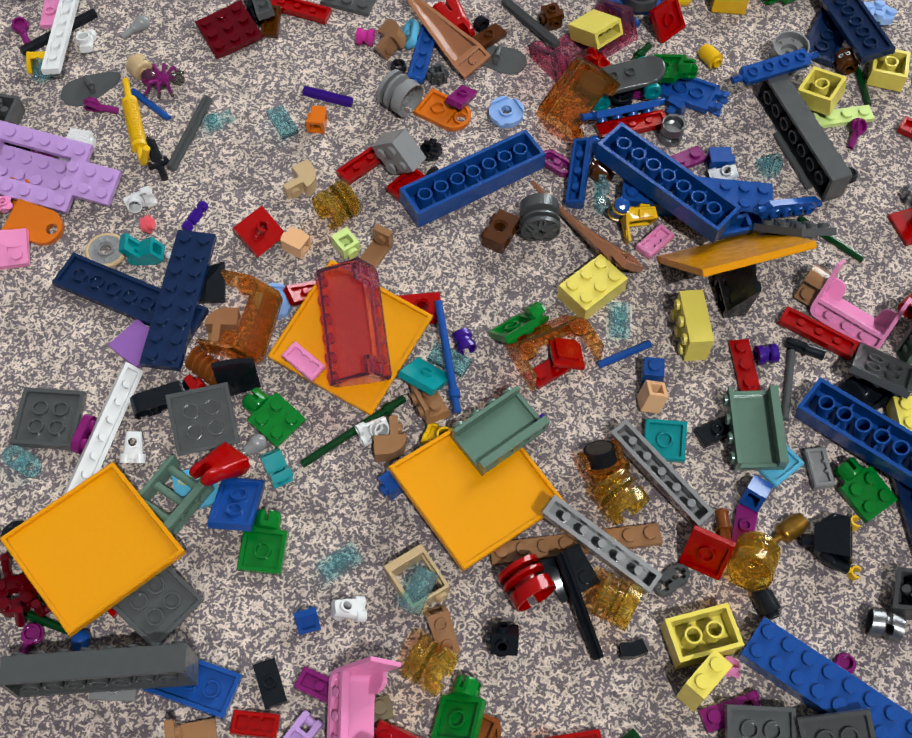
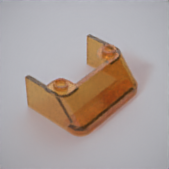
M222 269L221 274L229 286L237 287L242 294L249 295L238 331L232 329L223 331L219 336L218 342L198 338L197 342L209 354L230 359L252 358L255 364L260 363L265 358L283 302L282 295L277 289L252 275Z
M568 314L563 315L538 328H534V331L530 334H523L518 337L515 343L506 344L508 355L531 392L535 390L537 375L528 361L534 359L538 348L549 344V340L563 338L573 333L576 336L582 337L596 361L601 360L604 344L587 319Z

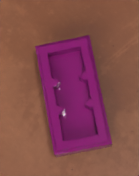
M461 85L447 97L446 104L462 110L476 97L477 91Z
M737 504L731 539L736 542L735 547L751 550L758 513Z

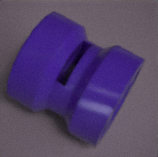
M462 328L453 333L452 339L457 344L456 349L459 355H464L463 349L468 348L470 353L477 349L475 341L472 340L470 329Z
M776 343L768 344L765 347L762 345L754 347L753 355L757 365H764L766 362L771 364L779 362L780 352Z

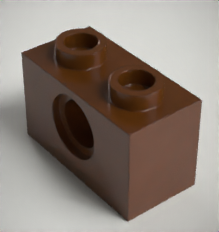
M499 209L496 215H492L488 228H484L481 233L482 246L503 254L519 228L520 217Z

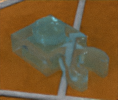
M227 109L220 115L218 112H214L204 116L202 123L207 133L224 128V123H233L235 117H227L231 115V110Z

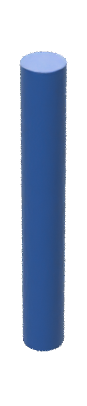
M135 88L131 89L133 96L166 122L171 119L168 113Z
M650 340L644 341L599 360L596 364L601 369L651 348L652 343Z

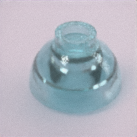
M35 58L32 64L33 78L37 83L46 82L51 76H54L52 74H42V58Z
M771 153L765 157L762 156L758 161V166L762 173L771 179L780 173L783 166V158L780 154Z

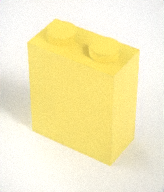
M595 9L568 24L571 40L594 47L597 50L623 35L621 18Z
M714 649L684 684L676 697L695 712L733 665Z

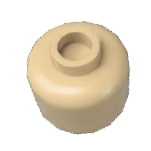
M133 54L127 59L126 69L136 80L141 79V73L144 70L152 68L150 61L142 54Z

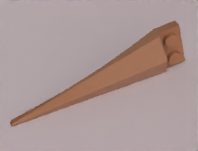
M407 0L450 65L464 80L491 59V55L478 41L446 19L424 0Z
M534 180L532 181L531 185L539 193L548 194L539 184H537ZM559 205L561 217L598 255L602 254L615 267L618 266L622 270L642 272L645 267L633 255L592 231Z

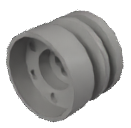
M781 32L774 39L768 59L802 48L809 53L810 43L799 32ZM802 69L787 74L792 78L801 73Z
M394 69L386 74L380 82L376 97L381 104L391 108L400 117L405 118L409 114L403 109L409 106L415 110L422 100L424 88L414 79H410L408 75L403 74L402 71Z

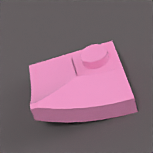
M27 228L0 230V270L30 266L29 231Z

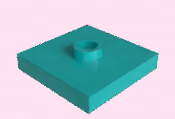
M420 357L401 369L398 374L399 378L430 396H433L448 384L445 371Z
M646 419L644 438L667 462L685 463L687 422Z

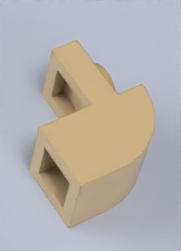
M306 159L292 166L295 179L283 184L284 195L288 200L298 198L303 192L309 197L317 188L315 168Z

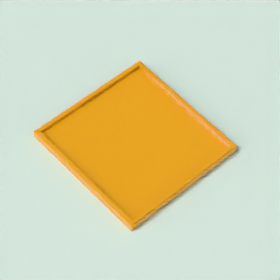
M755 231L750 234L657 256V260L660 264L707 277L816 249L817 245L816 240Z
M330 260L267 357L309 381L281 356L296 341L326 366V369L312 384L360 411L372 415L432 321L433 315L339 263Z
M451 428L388 466V471L461 571L464 572L543 520L544 518L539 513L553 495L558 496L563 501L564 499L523 447L481 476L451 439L453 430Z
M114 462L0 537L1 542L70 638L186 554L184 549Z

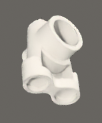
M89 29L87 32H76L75 41L79 44L80 52L91 53L94 41L96 40V31Z
M735 164L707 170L710 178L737 180V177H739Z
M149 185L123 198L127 209L132 213H139L142 207L148 206L150 208L157 205L156 198L152 194Z
M384 416L367 423L361 422L354 426L360 443L364 448L373 443V436L388 435L390 432L389 424Z
M126 431L123 453H120V463H146V454H143L144 440L142 432ZM135 438L137 440L136 445L131 446L129 440Z
M354 595L351 599L332 600L331 616L337 621L350 618L354 619V622H366L365 596Z

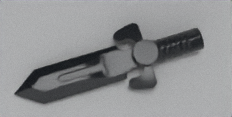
M147 136L146 142L150 147L149 156L151 161L154 162V164L149 162L148 168L149 170L157 169L161 180L167 181L169 177L164 166L168 164L169 159L164 156L162 161V155L155 139Z

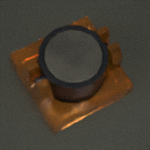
M616 439L591 442L584 447L583 452L577 453V459L574 460L576 467L592 483L630 469V463L624 458L621 444L617 443Z

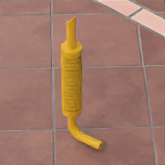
M124 77L122 85L125 97L121 101L131 150L137 153L139 164L146 166L149 161L150 147L146 142L138 99L132 95L129 80L127 77Z

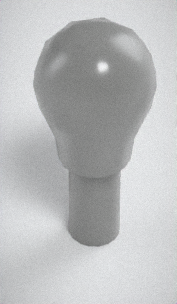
M145 15L137 16L130 25V28L120 34L121 38L125 40L134 33L136 34L150 27L149 18Z
M262 434L253 435L239 452L245 456H250L263 451L267 447L266 437Z

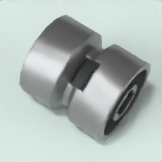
M676 114L665 116L658 137L659 142L669 148L678 146L681 143L685 129V120Z
M871 607L866 616L865 635L875 638L884 636V639L887 641L899 643L905 631V615L895 612L886 614V611L883 609Z

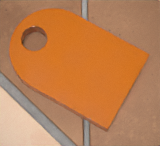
M434 88L428 92L414 110V115L448 131L462 130L471 121V111L467 105L462 110L446 104L448 95ZM458 117H464L466 120L460 122L456 119Z
M18 198L1 230L27 228L30 243L46 246L57 242L62 237L64 222L57 212ZM52 227H57V231L55 233H48Z

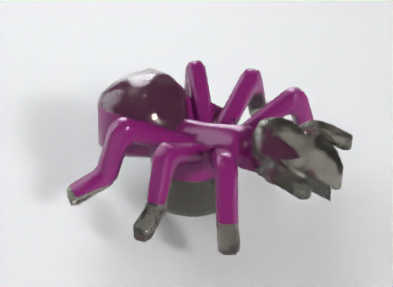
M163 63L161 72L155 64H152L151 69L147 68L141 73L142 83L147 85L143 95L146 96L149 93L151 84H153L157 90L158 99L161 98V90L166 87L170 96L174 97L169 82L178 86L184 84L185 78L182 75L185 74L184 71L172 65L165 74V69H168L169 65Z

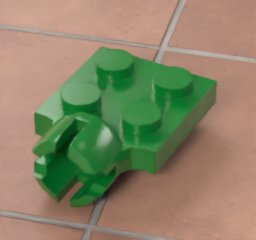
M654 54V56L661 58L666 66L665 75L657 83L670 84L675 83L678 79L692 80L697 76L698 66L692 64L696 62L695 59L687 58L686 55Z
M535 302L526 307L523 314L515 315L487 331V333L493 340L512 344L518 340V337L523 334H530L534 331V328L547 323L549 316H543L546 308L540 302Z
M254 388L251 390L252 396L248 393L242 401L243 407L251 414L247 419V423L259 434L264 435L267 441L275 448L284 443L306 421V418L277 392L269 396L260 388Z
M854 457L848 458V460L834 469V473L842 483V486L837 490L864 523L869 522L898 500L872 466L863 468Z
M266 509L258 510L252 532L243 531L237 564L238 571L282 575L288 531L280 529L282 517L279 512L270 510V513L266 514Z
M459 675L454 680L451 693L441 695L431 738L479 737L487 702L483 698H479L481 683L477 679L466 676L465 681H462L463 675Z

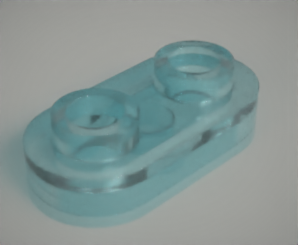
M9 446L2 453L4 463L26 478L36 477L42 470V464L39 459L19 446ZM13 456H18L16 460H11ZM33 465L34 468L28 471V467Z

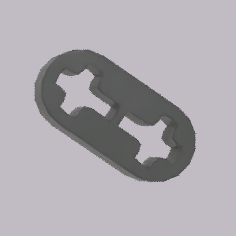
M684 564L672 566L663 573L653 588L654 593L662 598L668 597L688 581L690 570ZM676 570L678 572H684V579H682V577H678L675 580L673 579V577L676 574ZM668 581L670 582V584L666 588L667 591L664 589L659 590V582L661 584H665Z

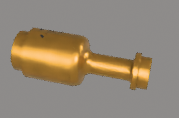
M801 513L790 515L775 526V535L765 542L760 540L756 544V548L764 556L769 554L770 548L780 541L784 543L792 542L807 531L809 527L808 520Z

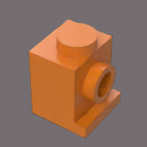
M312 105L311 113H308L306 119L307 133L325 134L327 108L326 106Z

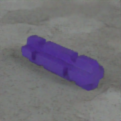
M201 200L197 203V208L195 207L186 218L187 220L182 223V230L192 231L193 225L198 223L204 215L203 212H206L208 209L206 202Z

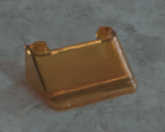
M577 57L569 64L536 111V115L571 141L576 138H583L584 132L580 128L583 122L580 120V114L592 111L604 94L609 96L615 95L621 84L602 68L581 57Z

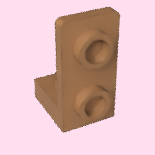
M376 224L373 228V241L358 260V264L371 271H375L394 245L393 231Z
M442 604L424 611L423 614L429 624L438 657L443 659L460 653L450 613L446 606Z
M211 718L179 725L173 719L164 721L165 738H217L216 720Z

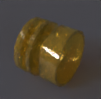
M343 180L336 181L334 185L331 184L328 187V191L322 190L312 197L314 209L320 219L323 220L329 215L333 218L334 222L328 225L331 230H335L346 222L345 218L351 220L354 216L361 213V205L356 194Z
M627 468L618 470L608 476L592 493L595 500H599L598 504L601 507L608 506L605 513L615 525L626 521L621 515L626 509L634 516L650 500V497L641 486L633 488L637 480L631 477V473Z
M750 531L740 535L736 540L735 548L727 564V574L737 586L745 590L760 591L769 587L774 579L781 557V549L778 543L771 536L762 532Z
M610 572L609 576L602 581L597 590L590 614L596 616L600 608L604 609L601 620H604L609 613L614 614L612 625L625 632L645 589L631 583L627 590L622 589L624 578L621 577L617 585H614L612 583L616 574Z
M424 635L410 651L401 677L408 680L412 676L411 683L413 685L424 678L422 690L433 697H437L445 686L441 683L444 675L451 676L460 654L448 647H445L437 654L439 642L434 641L430 645L431 637Z

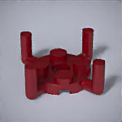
M2 554L0 561L4 578L0 580V613L4 614L5 617H14L16 626L23 627L25 625L24 614L31 610V602L38 598L39 593L25 574L13 576L10 557L8 554ZM11 594H19V597L16 599L8 598Z

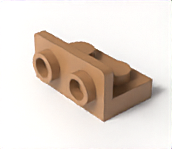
M411 385L412 393L409 394L413 406L416 405L419 417H423L427 425L450 417L449 409L439 392L430 396L422 390L418 391L415 386Z

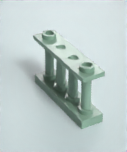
M171 455L162 462L159 470L140 490L139 494L156 516L163 521L164 526L172 536L175 537L215 488L213 485L204 486L200 483L201 479L195 481L178 468L181 465L175 456ZM171 475L192 488L186 497L182 498L164 485ZM157 492L177 504L176 509L168 515L150 502Z

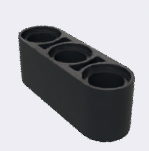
M178 380L132 395L130 403L134 417L140 420L141 417L147 415L150 417L162 413L161 411L168 409L165 395L190 390L189 386L184 380Z

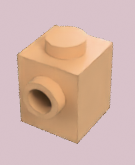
M290 227L280 238L282 250L300 259L303 258L312 246L310 236L301 229Z
M645 380L637 395L640 411L656 414L661 412L669 398L665 383Z

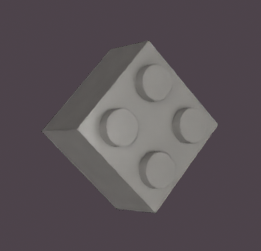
M406 128L385 132L371 146L376 156L385 164L387 171L393 175L414 172L426 159V156Z

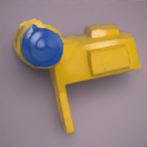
M617 197L607 212L609 220L620 221L625 245L631 242L630 227L652 225L658 219L656 207L643 203L638 204L637 207L630 206L629 201L622 197Z

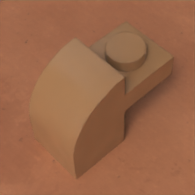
M387 18L377 30L382 39L375 46V49L385 60H388L397 48L403 49L407 41V37L398 23Z
M815 264L805 277L794 298L811 307L831 272Z
M219 308L208 315L205 327L208 333V343L212 345L213 350L221 351L223 333L239 334L241 322L239 308Z
M397 415L389 416L390 435L373 436L375 462L396 460L406 450L407 433H402V423H398Z

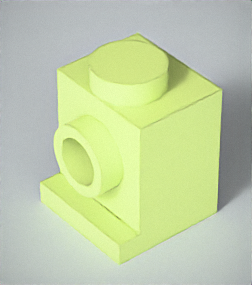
M347 227L331 235L333 248L337 250L344 260L347 258L353 259L359 254L360 242Z

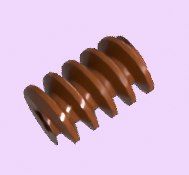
M196 346L186 358V368L201 379H204L206 383H210V385L217 384L211 363L218 362L219 360L214 359L211 354L207 355V351H201L200 346Z

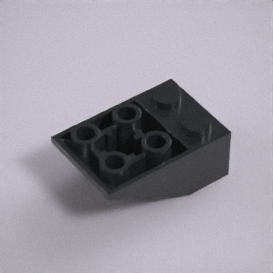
M756 264L726 271L717 277L714 282V288L723 318L746 315L760 294L762 287L756 277Z

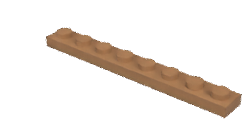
M658 523L603 529V531L628 549L663 544ZM566 534L513 540L490 554L492 566L511 564L529 554H536L539 560H545L578 543ZM580 545L585 555L592 554Z

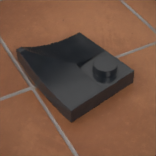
M225 262L209 266L199 304L226 303Z
M252 358L228 359L211 363L217 384L228 382L231 396L261 387L255 362Z
M854 376L838 385V388L877 411L894 396L890 391L884 388H877L871 382Z
M579 543L563 551L567 553L581 593L600 583ZM555 556L541 562L544 566V572L550 575L556 585L555 593L560 602L563 604L570 600Z

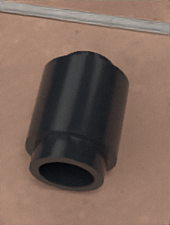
M763 586L751 593L754 597L752 600L762 619L766 617L769 620H773L780 616L779 612L782 610V607L772 589L769 590L768 586Z

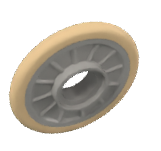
M103 233L95 236L88 242L85 248L86 258L110 268L121 263L126 256L118 251L120 236L113 233ZM104 248H111L109 253H101Z

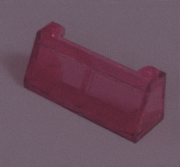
M603 0L596 5L595 10L621 18L623 35L602 48L596 49L597 53L601 52L607 58L638 39L633 8L610 0ZM570 33L559 38L560 46L556 49L550 45L544 47V44L538 40L528 45L531 59L560 86L588 70L593 65L592 62H588L585 56L589 55L587 49L591 47L571 40Z

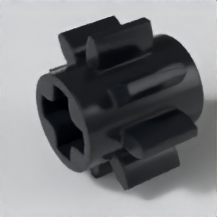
M430 138V140H424V143L420 146L421 151L426 156V161L439 160L438 157L442 154V144L437 143V139Z

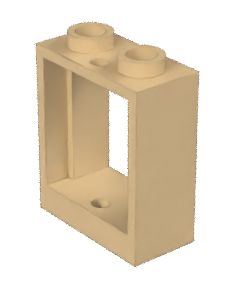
M422 544L384 565L385 575L412 616L416 613L418 615L423 614L424 611L429 609V605L435 601L440 603L448 597L450 586ZM422 560L440 589L413 604L396 578V575Z

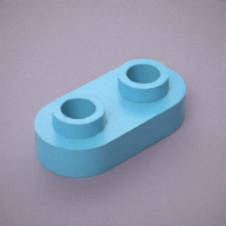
M413 18L409 19L403 27V32L407 37L404 48L407 50L414 48L417 43L419 23Z

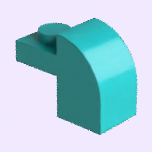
M124 233L120 235L118 251L128 257L127 263L131 265H156L164 261L165 245L153 237L138 241L129 234Z
M279 448L259 456L274 489L294 481L292 477L293 472L287 465Z

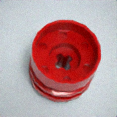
M529 554L514 561L501 571L497 577L498 582L504 585V592L513 591L509 600L517 612L531 608L527 601L531 596L534 595L538 603H540L556 589V585L548 573L540 574L544 566L539 563V558L536 554Z

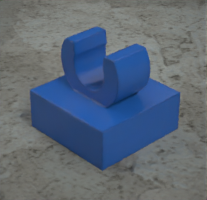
M670 95L667 99V115L678 113L682 116L686 112V103Z
M309 606V609L303 611L298 609L294 613L299 635L321 630L316 607Z

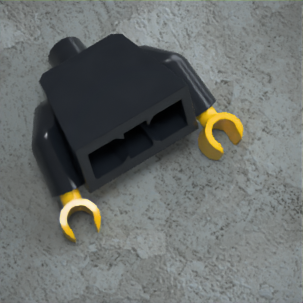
M832 513L821 519L820 522L814 523V534L801 535L802 547H814L816 558L822 563L846 574L850 580L860 578L854 574L853 570L860 572L861 567L857 565L850 567V564H853V531L861 527V525L854 523L859 520L857 515H853L850 518L849 516Z

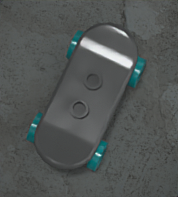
M642 56L638 59L592 68L580 75L578 80L579 87L585 94L592 96V106L595 111L606 110L610 107L611 103L608 95H615L644 87L643 93L645 98L652 100L658 98L662 93V89L657 82L665 75L666 66L659 57Z

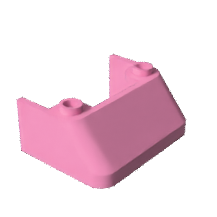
M842 259L837 263L810 307L811 315L836 331L858 342H863L879 349L911 303L912 298H908L899 313L891 309H885L876 318L842 299L846 292V285L837 278L846 260Z
M370 656L332 671L328 685L327 738H374L375 694L380 693L386 687V672L400 668L401 662Z

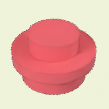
M150 215L140 218L141 231L152 234L156 228L155 219Z

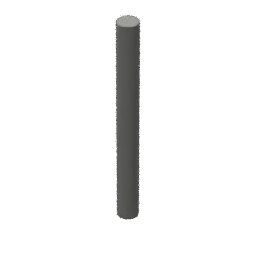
M779 131L773 134L775 140L806 190L811 189L813 186Z
M794 349L787 351L782 401L783 421L787 422L790 415L796 351Z

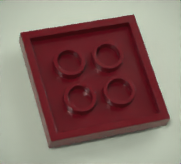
M241 0L195 21L196 26L216 59L232 54L263 38L261 31Z

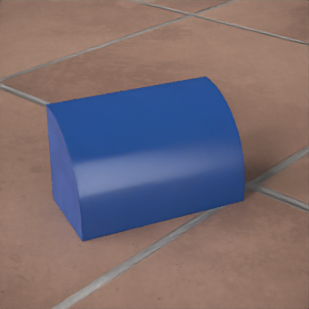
M748 213L738 215L737 220L717 240L752 233L754 228Z

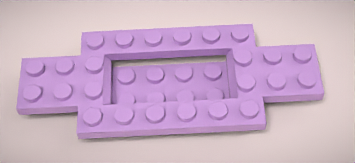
M0 120V196H9L16 201L19 198L67 215L73 201L78 199L110 207L122 177V172L90 163L89 160L94 150L91 144ZM3 142L66 158L70 162L5 145Z

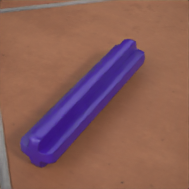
M304 86L302 90L303 96L346 107H352L353 98L350 96L310 86Z

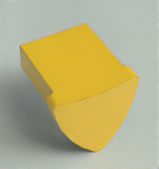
M45 51L26 52L28 74L34 73L35 65L42 64Z

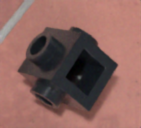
M507 622L491 623V632L487 631L486 645L490 646V654L499 657L518 655L519 626Z

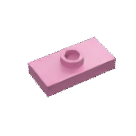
M44 0L40 20L41 29H52L59 0Z
M660 223L636 245L635 249L650 260L674 238L675 234Z
M296 341L281 355L286 362L312 383L326 369L324 364Z

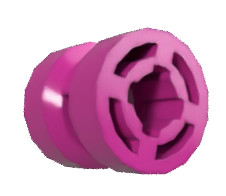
M357 27L356 45H363L364 43L367 46L373 47L375 29L365 31L363 28Z

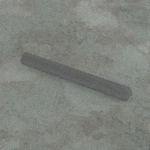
M501 0L502 6L552 48L556 49L560 46V40L514 1Z
M204 95L166 166L168 170H177L212 103V98L208 95Z

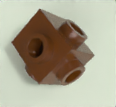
M557 2L541 6L540 14L538 15L539 23L548 31L562 27L564 12L559 8Z

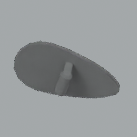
M500 45L486 48V51L491 55V59L483 65L485 67L510 75L517 74L526 67L527 59L517 49Z
M102 72L84 75L81 78L72 80L62 88V100L70 106H83V99L88 97L97 99L112 89L119 82L121 74L118 72Z

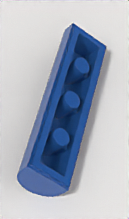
M591 137L573 139L565 196V205L568 208H584L593 142Z

